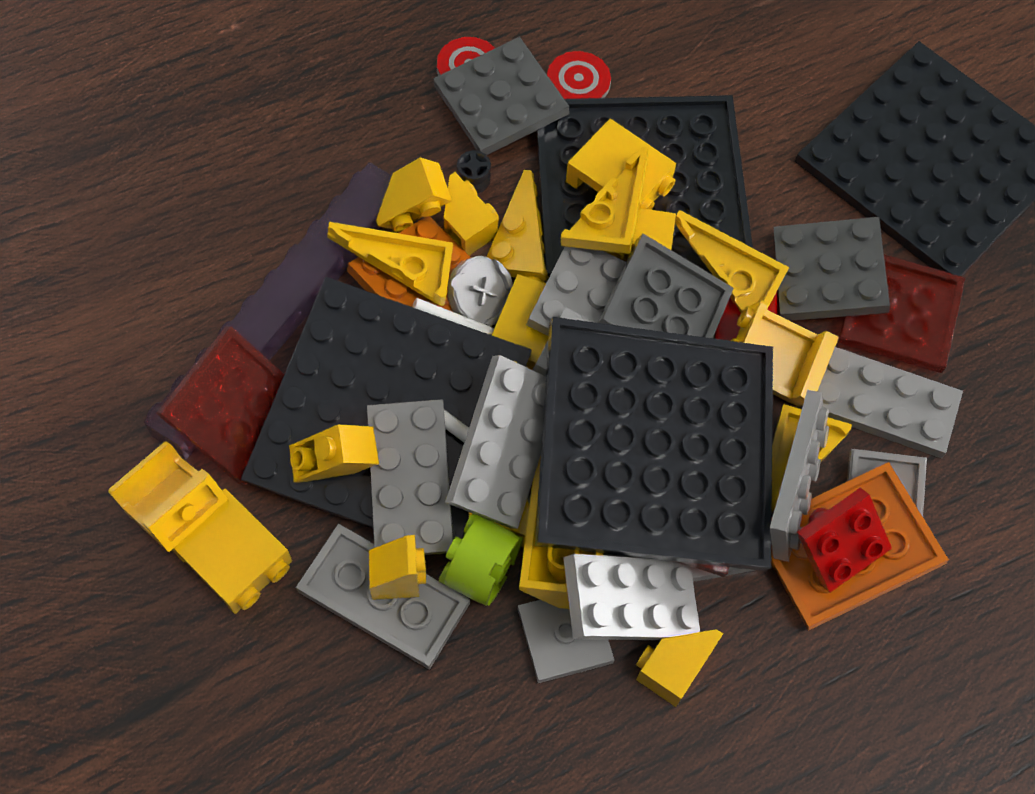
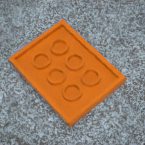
M889 462L812 498L808 515L802 514L800 527L808 524L809 517L814 510L822 507L829 510L861 487L870 494L892 549L831 593L821 585L802 543L798 550L792 549L788 562L773 558L771 542V564L808 631L947 564L949 560Z

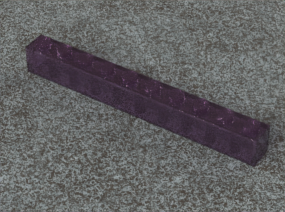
M369 162L361 172L358 171L352 176L346 190L341 195H337L332 199L327 212L320 220L316 219L311 223L307 230V235L299 244H294L288 250L285 260L277 269L271 270L266 275L263 285L255 295H250L245 299L241 306V311L232 321H227L221 327L218 337L209 348L202 349L189 371L185 375H180L174 381L171 391L163 401L157 402L152 406L144 423L153 438L161 443L167 441L181 457L187 460L310 314L325 277L338 280L347 270L348 263L358 257L327 238L329 222L380 230L382 227L378 226L376 219L392 175Z

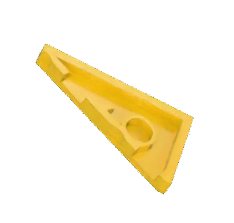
M641 147L640 151L634 153L627 160L624 171L616 179L612 177L597 193L595 200L580 212L581 218L570 230L565 229L562 232L561 246L630 254L648 161V148Z
M524 170L487 257L502 263L511 277H516L519 274L525 277L534 276L547 281L548 272L544 266L543 257L545 248L541 240L543 234L541 216L536 201L538 196L537 186L534 182L533 172L531 170Z
M679 210L675 218V225L713 276L734 288L730 298L740 312L746 306H751L760 300L768 303L767 310L789 267Z
M329 222L327 238L440 306L445 305L453 249L452 242Z
M783 404L780 410L772 440V513L776 507L802 409ZM828 417L826 426H829V434L826 447H820L818 459H821V462L848 435L852 424Z

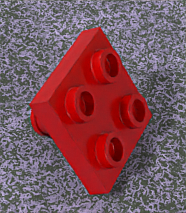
M861 487L829 510L823 507L814 510L809 517L808 524L797 531L798 537L821 585L829 593L892 549L870 494Z

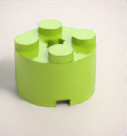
M472 513L463 531L465 533L464 538L455 537L447 551L446 558L451 560V562L449 561L446 564L439 582L478 603L489 606L507 579L505 575L510 564L514 565L523 538L491 520Z

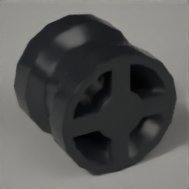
M475 150L463 153L457 161L458 175L463 181L468 180L474 186L477 193H481L488 188L491 180V162L489 157L485 153Z

